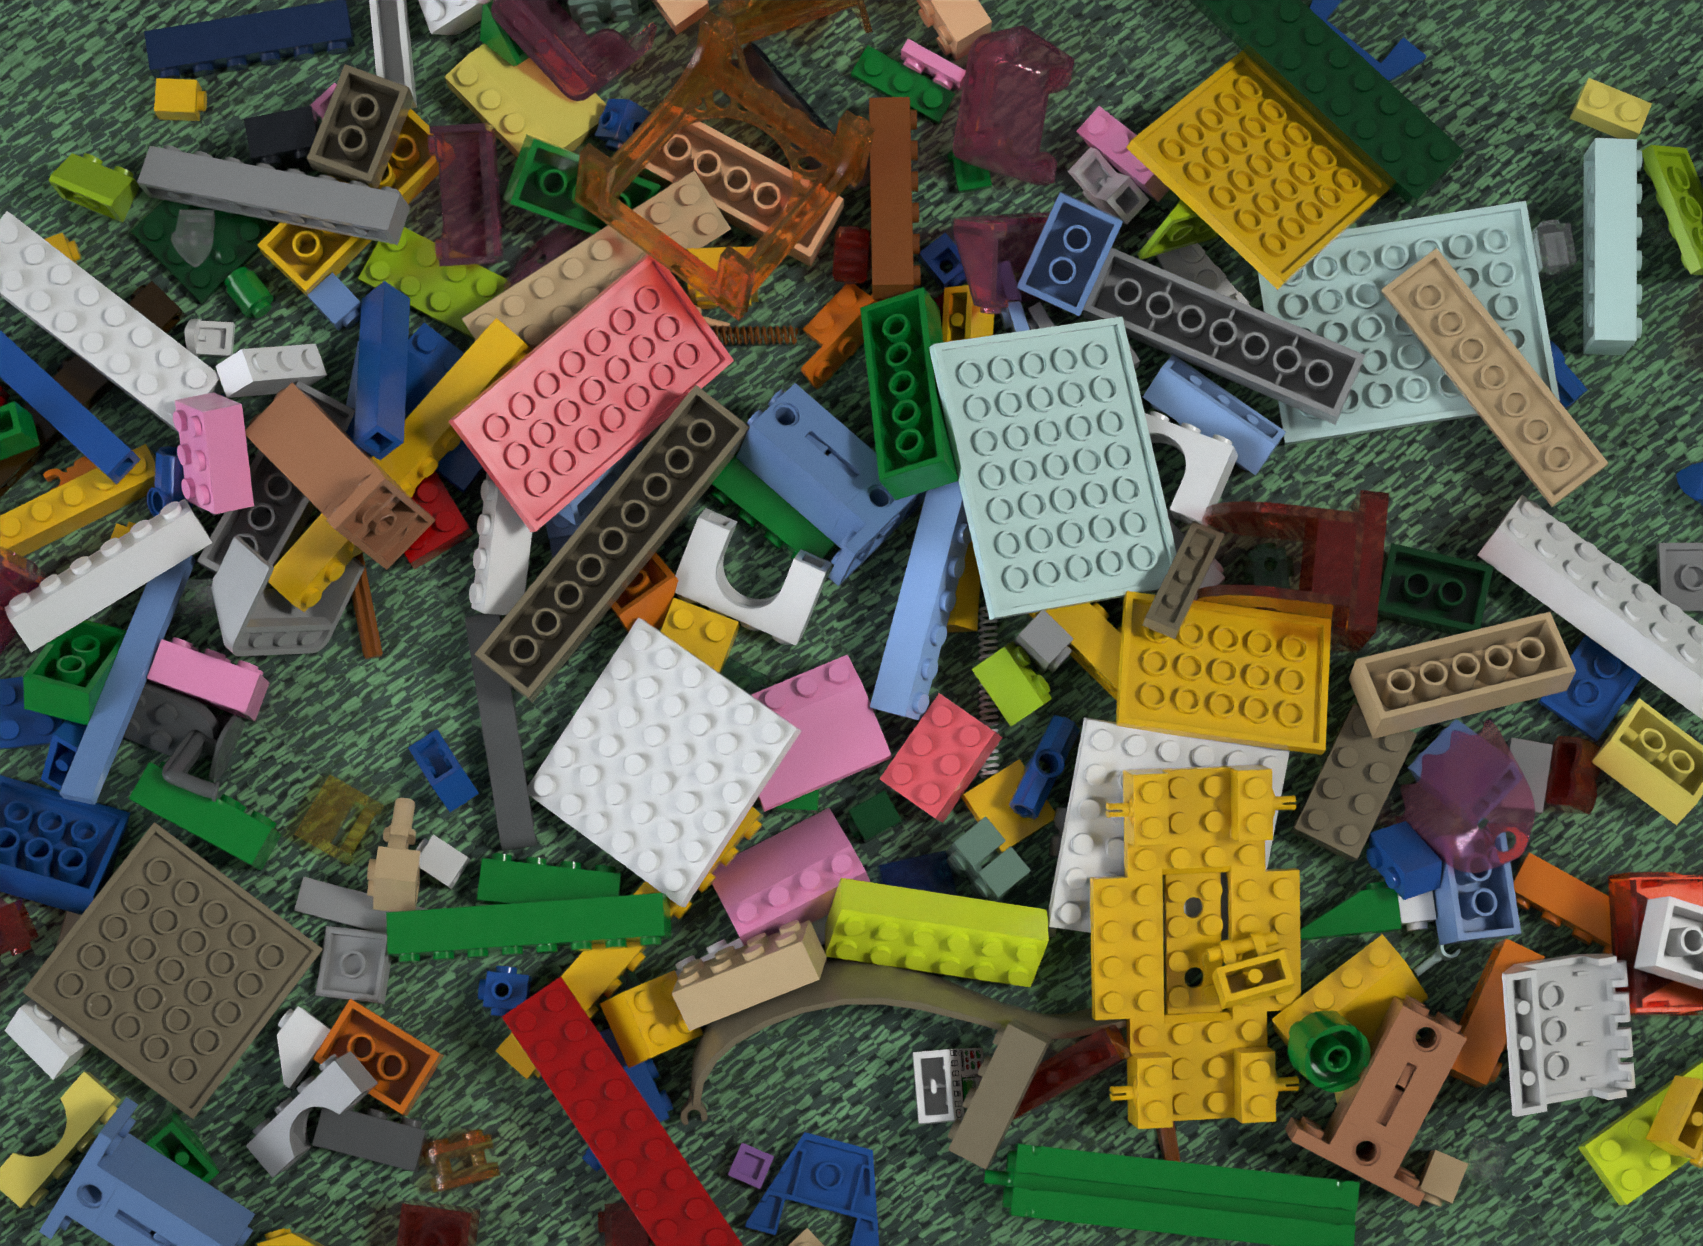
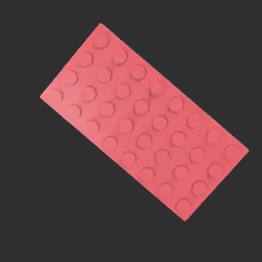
M650 251L452 417L449 423L530 532H536L669 418L695 385L702 389L734 360L658 253Z

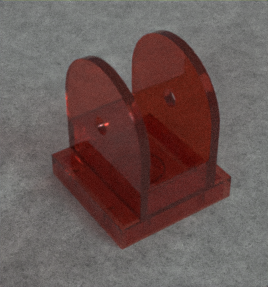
M1361 490L1347 511L1253 501L1223 502L1208 506L1205 513V522L1215 528L1246 536L1303 542L1299 590L1255 585H1214L1200 588L1196 601L1331 619V627H1333L1331 650L1359 653L1376 633L1389 493Z

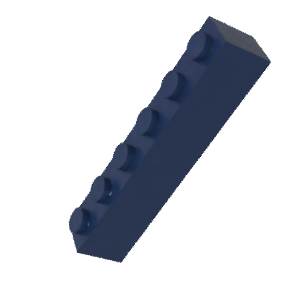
M333 0L144 31L149 69L155 79H180V75L194 73L195 76L199 77L208 76L214 73V69L225 67L229 71H240L248 67L247 64L261 62V65L270 66L280 63L281 58L293 56L296 60H307L313 58L314 53L328 51V54L338 55L347 52L348 47L355 46L350 9L346 0Z

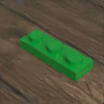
M867 45L851 72V77L887 97H910V109H917L918 114L938 125L956 97L954 92L949 91Z

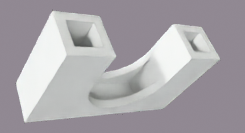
M1151 411L1150 414L1145 413L1151 443H1165L1174 446L1184 454L1186 460L1184 477L1169 510L1174 519L1190 525L1192 521L1208 527L1238 458L1235 447L1232 446L1233 442L1216 434L1212 438L1200 434L1201 430L1188 423H1182L1181 426L1170 423V419L1167 416L1155 411Z
M705 508L696 521L675 575L678 579L675 591L677 596L685 602H698L709 607L711 612L739 620L740 624L749 630H761L771 634L772 638L781 644L797 645L806 630L832 563L800 550L793 559L779 593L765 599L746 597L730 585L723 567L724 555L737 521Z

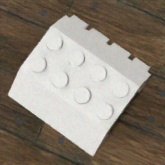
M1573 954L1513 964L1502 973L1513 1116L1519 1117L1546 1112L1547 1104L1589 1096L1606 1100L1627 1097L1625 1089L1636 1088L1634 1062L1620 1061V1058L1633 1056L1631 1027H1618L1619 1022L1631 1021L1629 992H1615V987L1628 986L1626 960H1617V956H1613V954Z

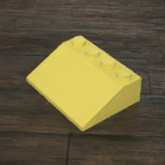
M483 44L469 53L444 76L448 88L517 158L526 134L574 151L597 130L599 118L606 106V103L549 46L519 65L512 66L486 44Z

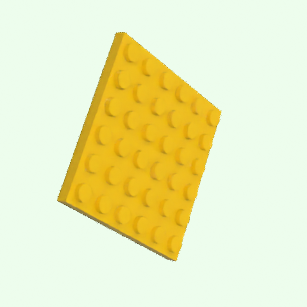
M1244 51L1237 54L1135 136L1126 147L1277 290L1391 189L1390 186Z

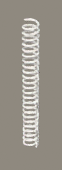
M987 606L981 607L978 611L981 613L978 617L981 620L978 623L981 627L978 632L982 634L978 637L982 641L978 644L981 647L978 651L981 654L978 658L981 662L984 661L983 658L994 654H986L983 651L998 649L997 646L986 647L983 645L998 642L997 639L985 640L984 637L999 635L998 633L983 632L984 630L998 629L997 626L986 627L983 625L985 623L998 622L997 619L986 620L982 618L989 616L988 613L982 611L987 610ZM979 684L978 686L982 689L979 691V694L982 696L979 698V701L982 702L979 705V708L982 709L979 712V715L982 716L979 721L986 726L998 725V722L988 723L984 721L986 719L998 718V715L988 716L984 713L996 712L999 709L983 707L996 704L993 701L987 702L983 700L991 697L983 693L987 691L982 684ZM994 749L992 753H998L999 750ZM998 756L989 757L986 761H989V760H998L999 757H998ZM984 763L980 769L983 772L979 776L985 779L988 777L984 775L998 773V770L988 771L984 768L998 767L999 764Z

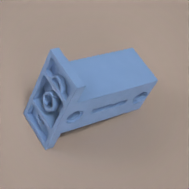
M794 383L786 392L782 389L779 390L769 401L768 405L770 407L764 412L758 410L748 420L747 425L750 428L736 458L841 548L831 560L834 567L828 576L831 581L839 586L923 504L927 491L895 500L879 481L876 452Z
M126 1097L98 1134L39 1231L49 1239H52L59 1228L66 1231L71 1222L75 1220L114 1246H243L253 1232V1229L249 1228L248 1225L255 1213L129 1134L136 1123V1120L131 1118L138 1104Z

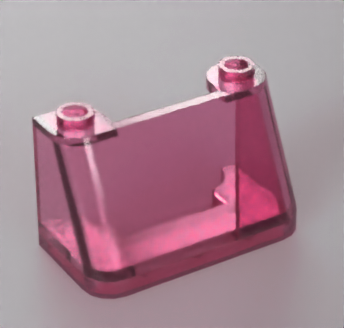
M1024 25L983 34L978 37L971 45L968 54L953 141L954 155L967 164L1041 186L1054 183L1057 161L1048 152H1039L1049 94L1057 93L1068 86L1071 81L1075 59Z
M1030 212L953 218V235L973 305L980 307L981 313L999 314L1001 313V308L1008 307V302L1042 300L1016 287L1050 213Z

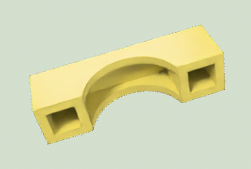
M84 1071L60 1098L67 1117L66 1129L60 1142L52 1150L39 1156L29 1157L12 1153L0 1167V1190L20 1208H28L30 1205L36 1207L42 1202L49 1192L45 1187L54 1177L59 1180L68 1172L72 1166V1163L69 1161L77 1150L83 1153L93 1143L96 1136L92 1133L101 1123L106 1125L118 1109L116 1105L121 1099L91 1073Z

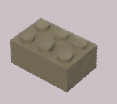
M345 64L307 157L311 168L349 183L353 180L365 183L370 188L378 189L414 100L410 88Z

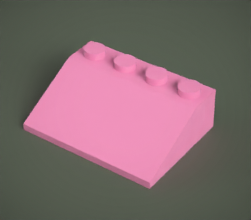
M848 654L751 694L801 730V733L758 796L764 812L892 758L873 708H870L871 703Z
M830 808L737 854L726 867L721 863L712 873L716 877L712 885L744 946L748 945L747 941L756 935L766 933L768 937L780 932L779 928L791 921L798 920L799 923L810 920L813 923L828 915L840 878L870 882L861 861Z

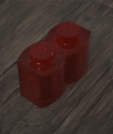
M1558 736L1556 738L1551 755L1553 770L1548 777L1545 794L1547 804L1567 813L1590 814L1597 798L1595 780L1601 771L1599 767L1592 763V760L1600 750V746L1581 737Z

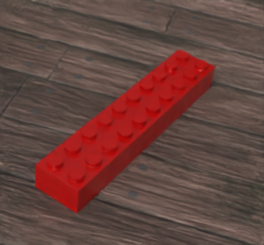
M559 977L502 1016L656 1246H744L562 977Z

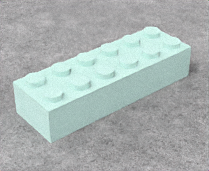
M1595 138L1584 154L1583 354L1625 355L1634 346L1637 338H1641L1642 319L1637 318V305L1641 304L1642 285L1637 284V271H1640L1642 267V251L1637 250V238L1641 237L1642 218L1637 217V204H1641L1642 184L1637 183V171H1640L1642 167V151L1637 150V139Z

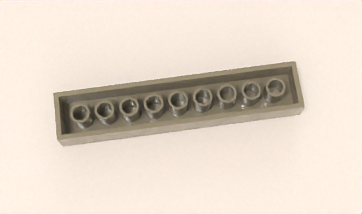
M695 385L474 654L477 659L533 703L740 450L750 427Z

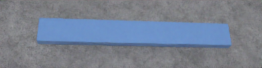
M193 555L147 582L60 790V795L64 799L92 805L96 804L146 683L161 639L165 637L196 562Z

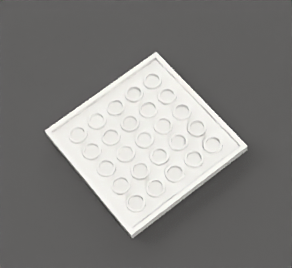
M638 617L527 787L528 795L658 891L666 894L677 905L685 908L801 733V730L648 622Z
M1084 717L1047 914L1048 926L1091 933L1090 877L1124 876V817L1107 818L1106 811H1111L1106 809V803H1123V770L1261 764L1272 769V788L1275 796H1281L1290 751L1169 735L1116 726V722ZM1275 810V815L1273 818V836L1275 831L1278 810ZM1265 840L1266 869L1273 840ZM1221 872V885L1223 888L1221 895V919L1223 921L1221 941L1228 939V878H1226V872ZM1162 875V878H1163V943L1165 944L1164 875ZM1195 897L1186 900L1183 908L1184 913L1188 917L1197 916L1202 910L1201 901Z

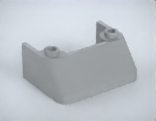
M234 537L218 572L213 578L211 587L225 647L235 656L307 654L320 651L331 639L365 566L354 557L345 566L342 576L336 581L331 582L322 592V597L318 603L303 612L292 605L276 589H265L274 567L240 537Z

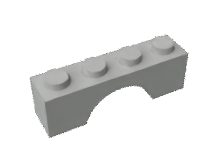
M351 1051L339 1058L336 1054H333L319 1066V1069L322 1071L321 1074L316 1078L313 1075L307 1078L297 1087V1091L300 1094L294 1100L291 1097L287 1098L274 1110L278 1115L272 1121L267 1118L252 1131L255 1137L246 1147L272 1178L290 1168L311 1148L306 1127L308 1115L313 1107H324L341 1114L355 1106L378 1084Z

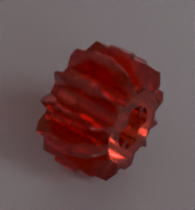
M858 226L839 227L837 229L833 257V278L836 282L854 285V283L863 284L867 279L870 233L867 229L858 228Z

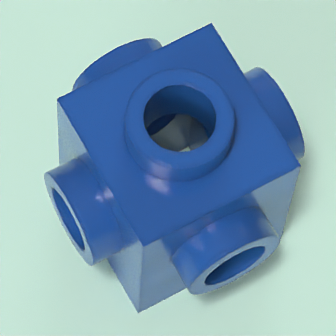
M608 99L604 112L599 118V125L595 136L606 142L605 147L613 152L624 154L626 150L636 151L647 133L653 113L630 99Z
M496 966V972L487 971L486 979H480L478 1000H484L483 1007L491 1009V1015L502 1017L530 998L532 977L517 974V968ZM503 986H508V994L504 997H500V988Z

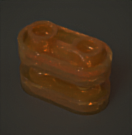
M478 1129L463 1133V1140L450 1144L448 1138L429 1142V1150L422 1152L425 1165L436 1164L439 1173L438 1177L429 1179L432 1193L443 1192L501 1176L498 1162L487 1163L484 1151L494 1148L491 1134L484 1135L483 1130ZM471 1155L473 1167L456 1172L452 1171L450 1160Z

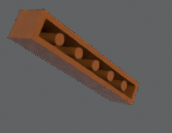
M910 97L869 98L873 299H888L913 291L914 286H921L920 265H913V254H920V234H913L912 223H919V202H912V192H918V171H911V161H918V141L911 140V130H917V109L910 110Z

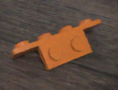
M849 281L803 328L804 332L821 346L801 368L802 373L814 388L819 389L864 343L860 308L885 299H873V295L870 296Z

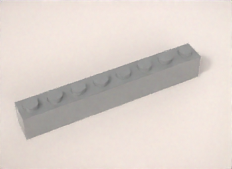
M164 145L163 148L149 147L137 183L148 197L395 245L399 243L410 210L401 193L391 187L385 186L381 189H376L354 180L350 181V183L339 182L328 175L312 177L296 169H287V172L275 170V168L265 163H256V166L244 164L241 160L233 157H225V160L217 159L202 151H195L194 154L182 152L180 149L170 145Z

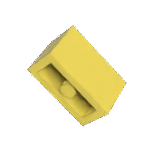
M1588 78L1581 89L1569 119L1618 139H1637L1652 103Z

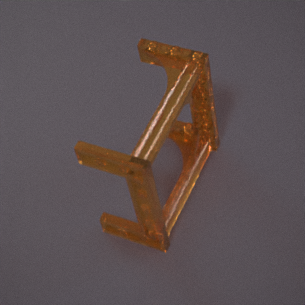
M709 10L700 20L696 51L681 77L663 101L618 151L609 158L588 143L580 152L575 201L740 321L748 312L750 298L844 189L849 184L856 187L863 179L875 129L871 127L865 118L855 116L848 110L839 119L835 136L827 129H820L809 121L804 112L791 108L782 101L775 91L765 89L755 82L750 73L743 69L739 70L731 64L737 30L728 19L723 16H717ZM720 89L730 96L731 103L727 108H719L714 103L713 93L716 90ZM702 97H704L707 107L704 111L696 109V107L702 105ZM738 103L741 104L743 107H745V108H746L747 110H749V111H746V112H745V111L740 110V109L737 107V104H738ZM728 118L756 126L778 143L790 164L793 185L791 197L785 210L750 251L743 256L731 246H728L720 255L718 270L715 271L617 198L664 145L680 130L698 121ZM793 142L801 149L795 150L791 147L790 143ZM812 156L821 162L822 166L818 169L806 170L799 166L798 161L804 157ZM802 178L810 180L807 188L801 184Z

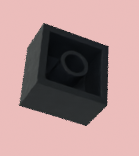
M312 106L244 119L250 156L255 166L256 163H265L275 168V170L286 171L287 169L299 168L302 172L313 171L307 157L320 123Z

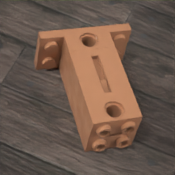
M294 383L280 390L276 394L274 401L262 413L257 414L245 430L246 436L310 500L337 532L386 570L435 521L362 448L354 444V440L314 400Z
M1406 995L1404 1000L1394 996L1369 1044L1371 1057L1367 1068L1364 1066L1359 1074L1360 1080L1354 1086L1344 1091L1324 1131L1320 1129L1321 1125L1302 1116L1300 1121L1291 1117L1285 1130L1292 1142L1419 1207L1425 1196V1193L1419 1186L1420 1181L1415 1178L1413 1172L1400 1166L1467 1038L1460 1032L1462 1026L1457 1024V1021L1439 1011L1436 1016L1429 1014L1430 1010L1425 1007V1004ZM1429 1027L1426 1036L1416 1038L1419 1029ZM1370 1141L1365 1149L1356 1150L1360 1142Z

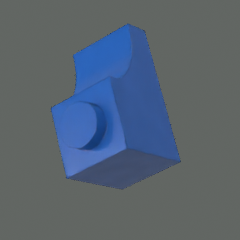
M437 729L408 747L432 788L449 812H452L479 794Z

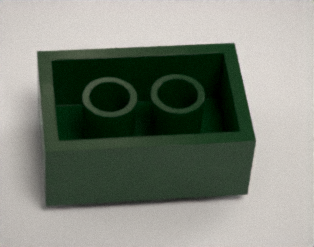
M1391 543L1385 552L1372 616L1452 635L1480 629L1493 566Z

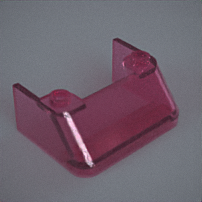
M493 0L491 7L492 16L557 88L567 98L574 101H582L589 98L652 49L657 26L652 22L629 41L618 31L610 28L601 29L589 37L556 0Z
M487 123L429 126L430 134H434L428 135L429 155L436 156V160L439 163L443 232L441 239L435 240L437 260L439 259V266L502 263L503 238L494 126Z

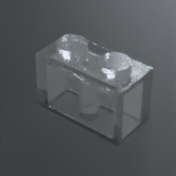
M1559 220L1543 221L1532 232L1539 280L1541 282L1563 279L1577 263L1571 224H1560Z

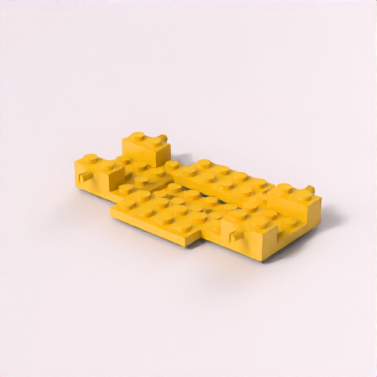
M1261 764L1123 770V803H1106V809L1111 810L1106 811L1107 818L1124 817V876L1090 877L1092 1018L1094 1020L1126 1019L1127 1086H1110L1109 1091L1111 1092V1101L1128 1100V1121L1137 1129L1173 1127V1121L1235 1118L1240 1123L1276 1122V1099L1278 1092L1299 1090L1297 1085L1299 1084V1079L1297 1076L1279 1078L1277 1076L1275 1051L1267 1046V1011H1283L1301 997L1300 870L1297 868L1266 869L1265 840H1273L1275 810H1295L1296 804L1289 802H1296L1295 795L1275 796L1272 788V769ZM1221 872H1226V878H1228V939L1233 942L1248 938L1249 934L1261 931L1263 934L1275 930L1279 944L1267 947L1268 953L1285 949L1295 982L1292 989L1288 992L1227 1008V1010H1222L1212 978L1215 969L1222 967L1223 959L1210 962L1206 952L1208 948L1219 946L1221 941V931L1223 929V921L1221 919V895L1223 892ZM1162 875H1164L1166 1013H1164L1163 878H1162ZM1192 897L1198 898L1202 903L1201 912L1195 917H1188L1183 909L1186 900ZM1254 951L1236 955L1238 962L1256 957ZM1190 968H1199L1203 974L1201 983L1195 987L1188 986L1184 979L1185 973Z

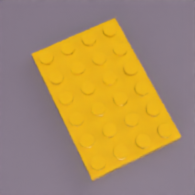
M1126 592L1123 602L1116 726L1322 755L1326 751L1331 619L1194 600L1176 638L1173 639L1143 626L1144 619L1156 595Z

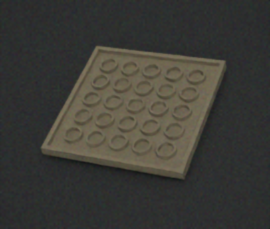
M154 822L22 992L194 1119L323 949Z

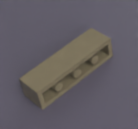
M1015 1018L1007 1026L1003 1024L1000 1026L993 1040V1044L997 1045L992 1058L986 1056L977 1075L981 1076L982 1080L977 1089L971 1087L962 1106L967 1108V1111L962 1121L957 1118L947 1137L952 1139L948 1148L949 1151L985 1170L992 1164L1052 1037Z

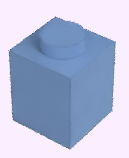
M333 272L307 295L313 305L338 331L344 326L347 329L351 328L361 318V302Z

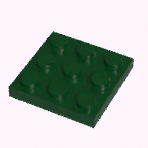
M164 200L131 230V233L203 304L224 285L225 279L233 271L243 267L260 251L258 244L272 229L261 218Z

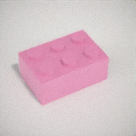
M214 392L175 400L176 411L173 413V422L180 438L177 454L184 471V479L181 482L184 497L188 502L213 514L254 506L242 404Z
M173 637L172 642L161 639L147 676L149 681L191 697L203 704L252 721L256 720L269 686V682L262 676L264 672L258 670L259 667L239 660L237 665L231 664V660L225 658L224 654L210 649H206L204 654L198 652L199 649L193 647L192 643Z

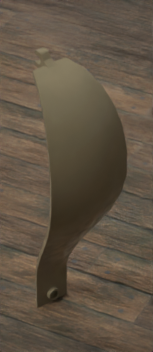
M827 957L820 980L706 1024L703 1035L700 1037L693 1053L688 1100L680 1109V1117L682 1123L688 1125V1112L697 1110L701 1114L702 1122L707 1120V1108L701 1101L703 1085L717 1061L731 1048L770 1025L805 1012L841 1005H889L923 1010L999 1030L1002 1024L1007 1026L1015 1018L1052 1037V1039L1076 1038L1095 1034L1099 1042L1103 1041L1102 1031L1109 1028H1114L1116 1037L1120 1038L1122 1036L1121 1028L1127 1027L1126 1019L1094 1020L1092 1018V1008L1066 1014L1038 1013L1000 1002L928 972Z

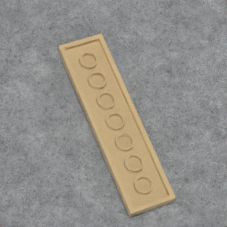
M693 170L470 312L462 320L474 339L477 340L497 318L533 350L650 251H656L669 269L687 258V248H702L731 228Z
M1437 248L1381 290V293L1551 507L1608 466L1607 460Z

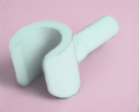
M1438 943L1436 952L1413 970L1417 976H1420L1436 963L1457 957L1461 949L1456 950L1450 955L1445 952L1444 945H1439Z

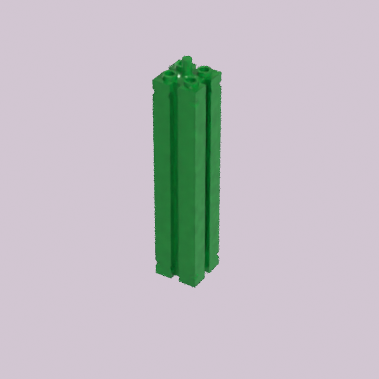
M1015 1144V1151L1008 1150L1006 1172L986 1169L984 1184L1004 1186L1002 1207L1009 1208L1008 1215L1276 1246H1354L1355 1215L1358 1208L1360 1182L1026 1144Z

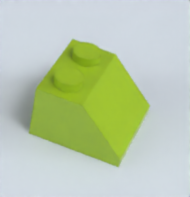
M71 153L51 174L48 180L61 198L123 223L140 187L133 178L134 174L119 166H115L114 170L102 165L103 161L93 155L84 153L83 157Z

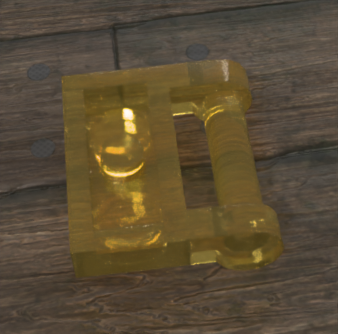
M329 775L294 835L350 866L355 858L352 854L375 815H380L385 806L336 777ZM357 802L363 805L364 808L341 848H338L331 843Z

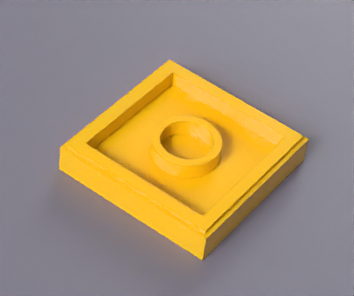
M1020 759L961 796L977 822L986 816L1006 840L996 849L999 855L1010 846H1015L1054 821L1055 811L1047 799L1035 820L1018 815L1009 806L1025 773V766Z

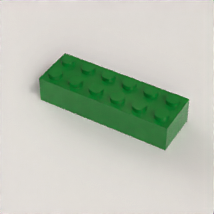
M922 287L861 307L879 481L895 500L957 482L959 476L929 351L931 345L943 343L938 305L925 288Z

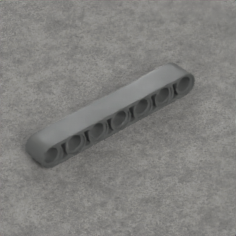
M481 614L465 617L500 843L502 851L537 846V837L535 838L533 827L535 823L532 804L529 802L527 790V773L522 759L524 755L521 736L517 728L519 723L515 701H513L512 696L513 687L474 655L500 624L502 618L498 614Z

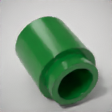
M240 267L225 279L226 292L246 318L255 317L257 319L271 310L273 296L254 271H249L247 267Z

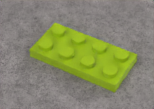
M1650 145L1641 150L1644 159V170L1653 181L1657 191V202L1664 209L1669 221V231L1681 250V261L1691 275H1703V187L1687 148Z
M406 227L403 228L398 245L378 241L358 277L360 282L374 289L383 281H386L410 298L411 308L473 340L475 339L462 318L507 290L511 284L510 280Z

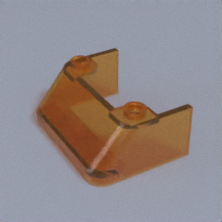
M722 0L718 5L726 44L743 76L750 73L741 45L851 7L866 34L873 32L864 0Z

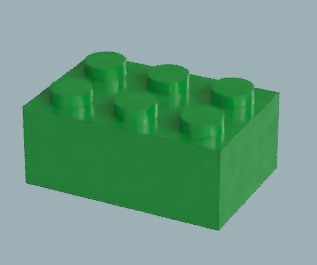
M84 620L48 642L23 676L24 709L88 725L127 631Z

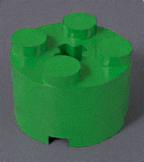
M1333 1010L1317 1011L1307 1015L1301 1021L1293 1023L1290 1027V1038L1288 1041L1290 1062L1314 1086L1327 1092H1341L1354 1086L1360 1080L1359 1074L1364 1066L1367 1068L1370 1062V1045L1367 1038L1343 1016Z

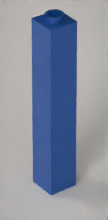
M383 281L361 300L353 442L379 460L404 443L410 298L386 281Z
M0 330V378L117 485L141 459Z

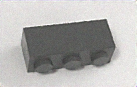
M354 1106L341 1114L322 1107L312 1143L313 1146L418 1172L429 1131L421 1129L423 1122L402 1117L401 1123L387 1120L389 1113L368 1108L365 1115L354 1112Z

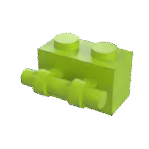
M1013 641L972 668V671L1010 726H1013L1052 699L1049 695L1050 687L1041 675L1034 673L1029 665L1031 661L1028 654L1021 646H1016Z

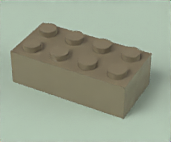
M1353 704L1342 722L1290 832L1348 861H1356L1417 734L1407 730L1373 739L1360 706Z

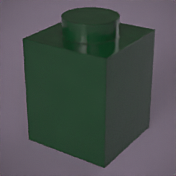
M885 790L848 810L851 819L846 821L855 840L862 837L865 844L902 824V820Z

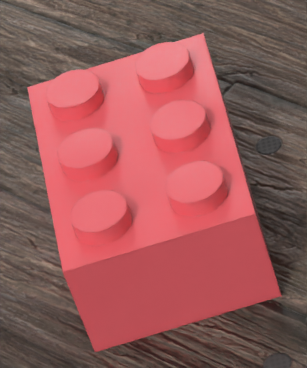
M939 693L882 774L880 780L943 823L1002 737Z

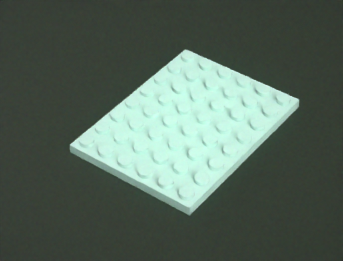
M1526 201L1346 229L1278 290L1258 272L1265 313L1365 355L1364 363L1336 425L1278 401L1282 429L1286 432L1283 436L1285 445L1479 416L1381 293L1385 286L1436 248L1560 401Z
M1123 316L931 345L929 351L959 476L958 481L989 619L994 620L1040 612L1042 610L1046 611L1124 597L1127 591L1138 593L1158 591L1177 552Z

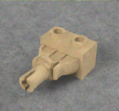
M398 798L395 800L392 823L383 832V839L388 842V846H378L376 859L369 860L367 896H373V910L390 912L416 910L420 886V851L408 850L409 844L414 845L416 841V831L412 829L415 802L408 798Z

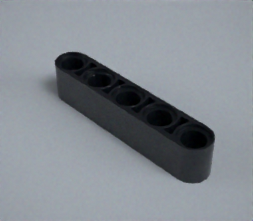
M749 42L726 65V68L828 186L834 188L858 165L849 150L756 44Z

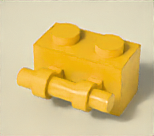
M1275 930L1263 934L1261 931L1249 934L1248 938L1233 942L1227 939L1220 941L1219 946L1206 949L1210 962L1221 959L1225 962V966L1216 968L1212 974L1222 1009L1281 994L1292 989L1295 982L1285 949L1273 953H1268L1267 947L1279 944ZM1254 951L1256 955L1255 958L1240 962L1236 958V955Z
M1675 1075L1646 1139L1671 1155L1691 1158L1689 1163L1698 1168L1703 1167V1081L1698 1078Z

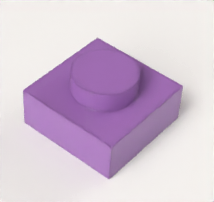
M741 1143L728 1175L761 1189L774 1156Z

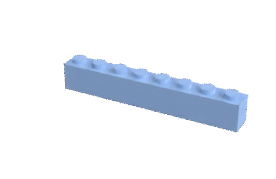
M959 481L926 492L870 708L918 721L921 720L928 708L930 687L938 671L937 661L939 653L947 637L946 627L949 615L956 603L955 593L958 581L964 572V559L968 544L972 540Z

